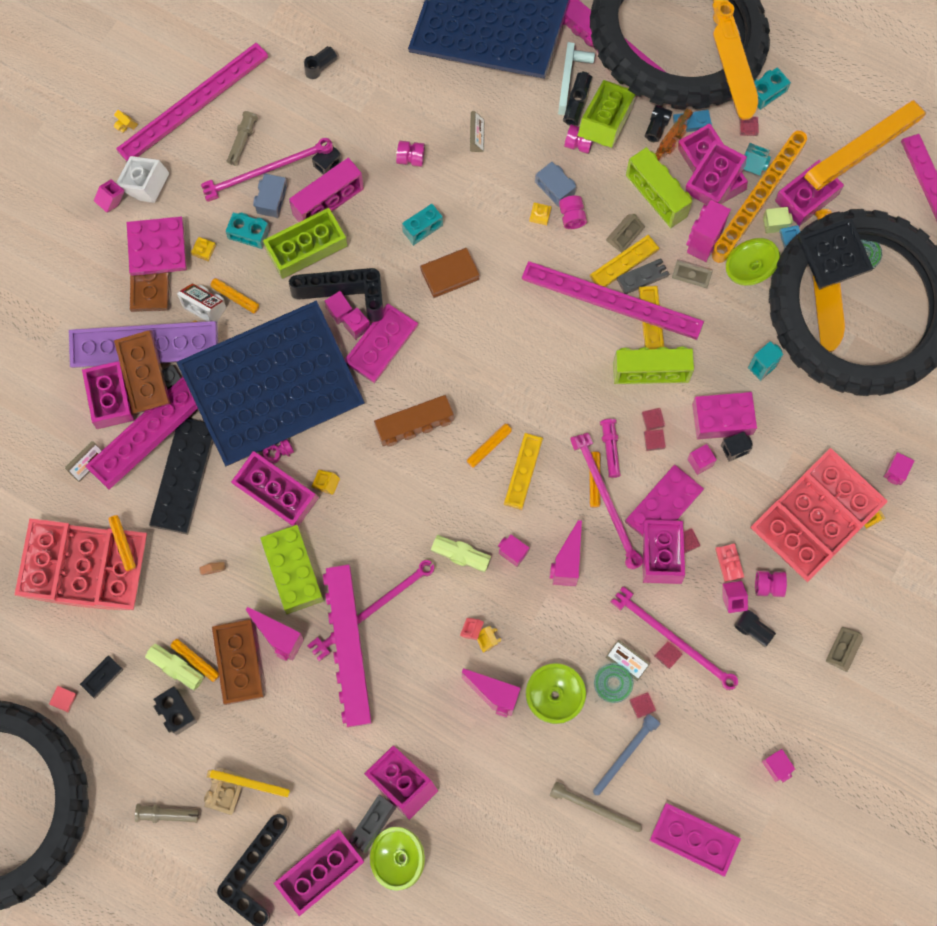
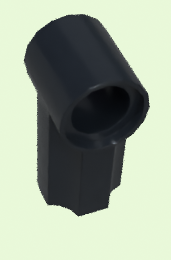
M327 46L316 55L308 56L304 59V70L307 78H318L322 70L338 59L331 46Z
M655 105L650 118V124L645 133V138L653 143L659 142L665 126L670 121L672 110Z
M750 610L744 611L735 622L734 627L742 634L751 636L766 648L776 633L760 622L756 614Z

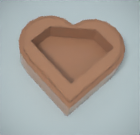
M225 562L210 563L199 567L201 575L222 572L226 569Z

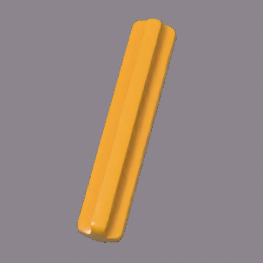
M217 278L211 281L210 286L214 290L253 314L258 311V303Z
M506 423L501 426L467 459V463L474 468L512 432V428Z
M591 452L600 473V453ZM589 469L590 507L596 508L600 507V492Z
M113 515L108 520L126 571H131L136 566L118 515Z
M175 639L171 643L170 647L209 680L215 682L219 678V673L179 639Z

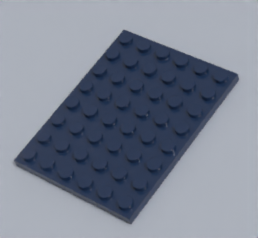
M425 0L408 50L410 53L545 79L570 0Z
M317 300L176 362L225 467L249 457L253 451L258 453L365 404Z

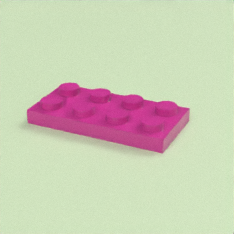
M388 303L383 309V318L370 325L344 359L347 366L374 384L418 327L417 322Z
M673 465L629 515L625 523L643 537L644 520L677 521L702 493L704 488L676 465Z
M665 803L649 839L650 842L723 877L726 876L741 838L668 803Z

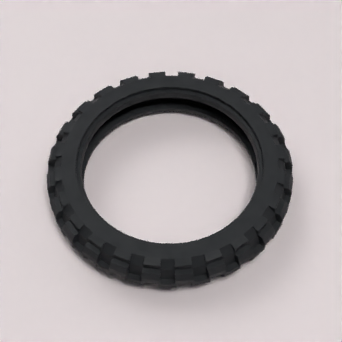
M593 0L590 14L593 46L595 50H598V57L604 67L612 71V77L623 85L625 83L628 85L630 92L638 97L644 95L650 98L649 102L660 106L663 103L671 104L672 108L684 110L687 106H692L693 109L709 108L711 104L720 105L731 100L732 95L724 69L705 76L686 77L669 74L651 66L630 48L621 32L618 12L624 0ZM729 0L734 6L733 17L740 33V39L753 80L755 81L764 66L769 52L770 27L768 18L764 15L765 10L760 0Z
M849 209L845 212H834L807 225L796 234L780 255L776 264L777 269L771 277L769 289L772 326L775 327L778 335L777 339L782 348L788 352L793 363L798 368H802L809 374L810 378L819 384L823 383L832 390L841 393H852L856 396H881L904 390L916 384L937 367V246L929 239L931 236L921 228L917 229L912 226L910 221L900 216L888 215V212L879 210ZM852 218L861 240L885 245L901 254L911 263L925 286L929 303V316L923 337L910 354L888 364L860 365L835 356L815 339L805 323L800 307V285L808 262L798 241L799 236Z
M0 701V732L20 737L34 747L42 756L53 779L55 807L50 828L39 848L25 863L15 870L0 876V910L10 908L34 897L36 893L46 888L58 877L57 875L68 865L75 854L74 851L78 843L81 841L89 807L86 772H84L82 760L68 736L60 727L39 712L7 701Z

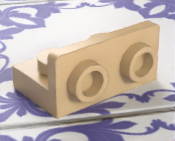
M217 768L216 770L245 778L244 775L224 768ZM211 779L212 785L210 790L204 796V807L232 815L242 786Z

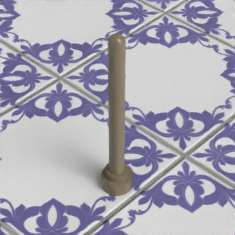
M555 782L550 797L567 799L636 832L642 831L640 824L567 791L563 784Z

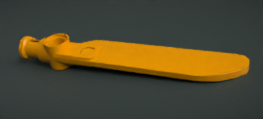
M713 0V20L718 24L713 32L714 40L737 114L742 120H749L756 112L758 94L733 17L734 6L729 0Z
M821 209L815 212V216L819 220L831 214L832 211ZM813 276L820 344L829 352H833L840 345L845 331L840 283L819 290Z

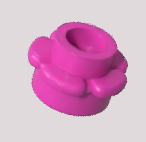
M288 439L280 442L281 445L278 446L283 456L287 455L290 457L294 450Z

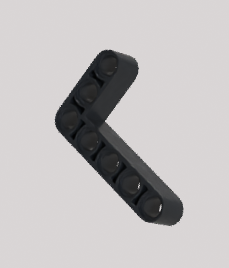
M375 268L293 275L289 279L290 293L294 299L331 297L341 291L343 296L365 294L367 318L372 322H377L384 316L380 273Z
M281 814L273 815L217 889L218 897L254 926H266L270 921V913L246 894L243 888L288 830L289 821ZM279 818L283 819V828L276 830L274 822ZM265 835H269L272 839L271 844L264 847L261 840ZM252 852H257L259 859L256 863L251 864L248 859L249 855ZM239 869H244L246 873L245 878L241 881L237 880L236 872ZM226 886H231L233 890L232 895L228 898L224 897L223 889ZM245 898L248 900L249 906L246 910L242 911L239 908V902ZM262 911L265 914V920L259 924L255 921V915L257 912Z

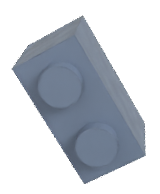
M550 162L535 175V183L558 207L561 199L575 195V182L564 174L563 169L559 165L556 166L553 162Z
M264 173L263 180H259L258 196L254 197L253 202L257 214L275 218L279 217L287 189L286 178Z

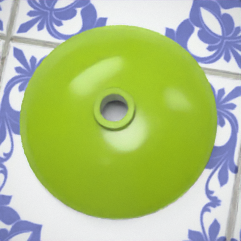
M754 238L747 240L734 248L726 261L727 275L734 283L744 286L763 282L777 269L776 264L780 258L779 249L775 243L768 239Z
M554 663L540 667L532 674L526 686V701L531 712L540 720L550 724H562L572 720L580 713L585 703L586 689L582 678L574 669L563 664ZM553 692L558 693L559 697L557 699L551 697Z
M391 827L382 831L374 840L370 851V865L376 880L385 888L394 891L408 889L418 881L425 863L424 849L419 838L412 831L403 827Z

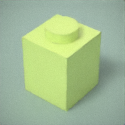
M788 207L766 209L763 215L766 234L776 233L782 228L790 227L793 221Z

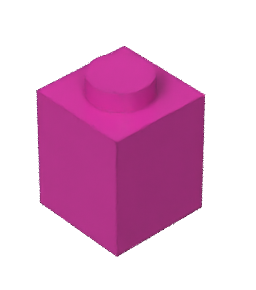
M110 179L99 186L94 202L108 213L119 206L125 190Z
M341 291L324 300L326 309L337 325L343 323V318L353 311Z
M358 308L343 318L344 327L355 340L362 336L370 327L369 320Z
M705 444L691 452L687 460L695 473L699 475L713 467L717 459L708 445Z
M897 452L892 457L883 477L887 478L888 482L894 485H902L915 460Z
M511 534L508 538L504 537L498 545L500 547L498 554L516 567L519 566L529 553V547Z
M742 581L723 583V601L728 613L748 611V594Z
M782 749L762 761L775 782L779 780L782 783L792 777L791 772L796 770Z

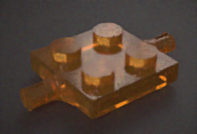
M686 109L684 114L680 115L660 143L655 153L658 161L661 157L665 158L667 154L670 155L676 147L677 140H681L686 134L687 120L693 114L690 109Z

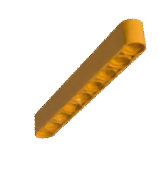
M915 100L910 101L814 166L806 173L804 178L817 191L822 189L918 123L926 115V112Z
M797 130L789 137L715 243L711 254L715 262H725L802 152L807 141L806 133ZM737 222L743 223L744 226L738 225ZM727 236H732L734 240L727 238ZM717 250H723L725 253L721 254Z

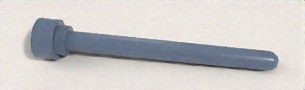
M647 714L643 719L642 729L594 788V795L598 796L602 793L646 735L659 727L660 722Z

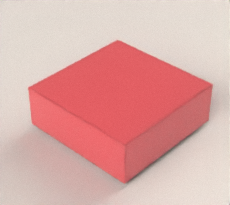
M466 618L460 636L466 639L477 640L484 622L480 619Z
M57 686L49 705L69 712L77 694Z

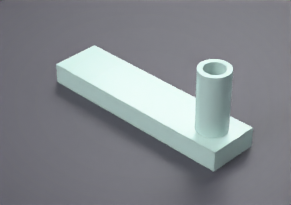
M571 42L567 43L558 110L560 115H564L566 111L572 61L594 63L595 57L594 52L574 50L575 43Z

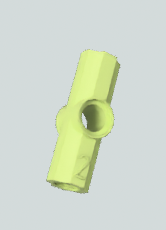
M439 535L436 536L431 548L432 552L450 558V561L461 566L467 565L481 572H486L491 559L490 555L473 549L469 544L461 541L455 542Z
M157 644L151 646L147 651L145 658L160 667L171 678L179 680L194 691L202 683L204 676L188 666V663L175 654H170Z

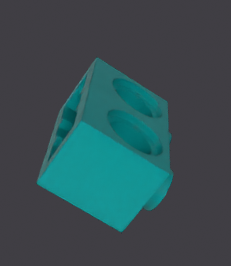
M778 67L772 71L768 70L762 78L754 81L758 94L757 107L760 110L788 91L791 82Z
M749 143L745 152L747 160L744 170L761 175L762 170H767L771 156L768 155L770 150Z
M431 203L402 223L403 233L414 246L443 226V216Z
M233 212L225 232L229 240L263 249V240L267 238L270 229L268 222L262 218L255 219L245 213L240 212L238 214ZM237 225H244L242 228H236ZM255 230H261L258 234L253 233Z
M770 341L753 356L748 369L760 381L763 380L778 366L784 355L781 348Z

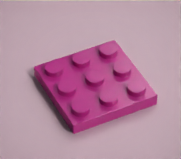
M182 216L126 222L129 273L131 276L186 270Z

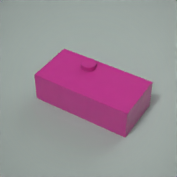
M710 123L678 141V150L693 173L714 140L723 144ZM742 172L723 203L747 190L748 181Z
M348 157L289 198L292 215L298 222H301L327 208L331 212L364 190L362 173Z
M254 451L231 481L233 485L291 526L298 525L299 527L319 499L315 493Z
M338 828L275 880L273 884L300 917L361 866L364 860Z

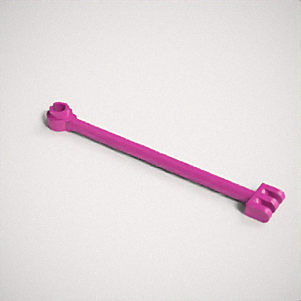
M321 138L311 148L216 185L212 179L201 184L202 189H204V195H207L205 199L207 202L219 198L218 191L313 154H328L333 150V143L329 138Z
M589 433L571 437L570 441L574 450L581 449L626 551L625 565L633 570L639 568L643 563V559L640 554L633 550L588 447L593 442Z
M422 561L415 573L357 615L358 624L423 576H431L434 572V564L431 566V561ZM429 566L430 571L424 572L423 568ZM331 636L323 642L317 637L307 645L309 649L316 645L318 646L312 651L314 655L320 651L322 652L317 657L318 661L323 660L330 654L327 648L332 645Z
M625 587L620 589L625 596L620 593L615 595L620 600V603L615 599L610 601L619 610H622L624 606L629 608L718 677L724 689L730 691L736 688L738 678L734 674H727L721 671L630 600L633 593ZM726 680H731L733 685L728 686Z

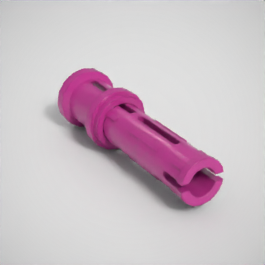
M616 419L600 421L603 431L601 439L605 443L609 478L621 476L616 444L619 439L618 435H616Z

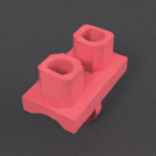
M735 543L716 547L715 550L724 582L744 578Z

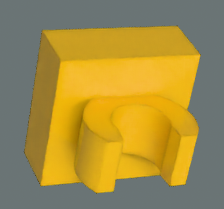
M120 110L115 112L114 116L119 120L113 126L118 131L124 133L128 127L133 130L137 127L138 124L126 113Z
M534 202L529 222L547 226L552 206Z
M198 237L191 255L209 262L216 244Z
M491 626L483 628L477 639L483 653L491 650L501 642V638L496 639L494 635L497 629H491Z

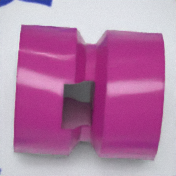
M571 124L564 147L573 150L578 148L580 152L589 154L593 141L579 137L580 127Z
M399 140L396 163L402 165L411 163L412 166L422 167L425 143L414 142L412 145L409 141Z
M568 196L559 201L561 214L564 215L562 221L565 229H577L587 223L581 196Z
M758 570L756 572V596L772 594L773 597H785L787 589L786 572L774 571L772 574L769 571Z

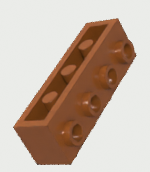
M446 395L374 420V425L382 446L387 445V447L396 445L402 439L410 440L416 434L422 432L426 434L433 431L435 427L450 425L454 421V414Z

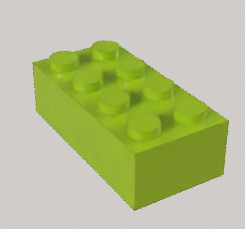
M603 80L582 117L578 136L612 148L633 109L636 95L630 92L629 88Z
M646 147L632 156L627 166V178L670 229L687 218L693 202L692 197L680 187L679 181L669 174L667 167L658 161L656 154L653 151L650 152Z
M329 208L263 240L265 250L282 279L347 247L346 236Z
M684 346L677 347L676 349H668L667 347H659L657 349L642 347L638 350L621 348L616 350L613 360L614 384L689 383L694 371L693 349H687Z
M298 525L260 537L286 614L324 602Z

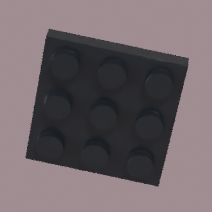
M852 218L798 237L819 290L873 270Z

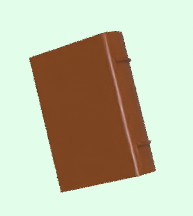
M467 248L456 250V252L420 266L433 298L479 280L478 276H480Z

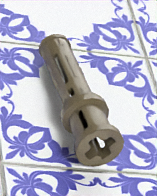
M244 111L242 114L241 124L237 126L238 134L226 160L231 165L234 162V166L238 165L247 138L252 135L253 125L258 120V116L249 111Z
M137 803L135 822L147 820L156 823L159 820L197 823L198 817L190 815L199 816V810L160 808L156 804L154 806H141V804Z

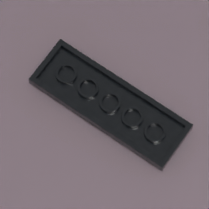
M186 419L175 429L151 516L150 527L188 535L213 443L204 422Z

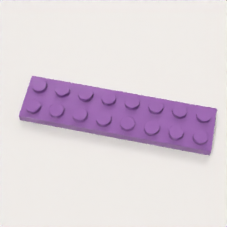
M218 322L69 330L70 367H95L117 362L119 358L114 340L151 330L153 333L160 363L177 362L218 344Z

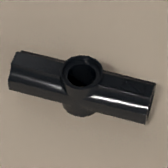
M578 72L570 93V99L563 118V122L569 126L571 124L578 126L582 110L585 106L586 97L593 78L587 72Z

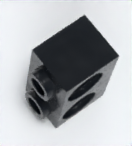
M175 686L154 698L156 704L153 707L159 716L163 715L166 721L163 724L169 733L173 732L175 735H178L197 723ZM167 699H173V705L170 708L164 707V702ZM182 715L183 722L180 725H175V717Z

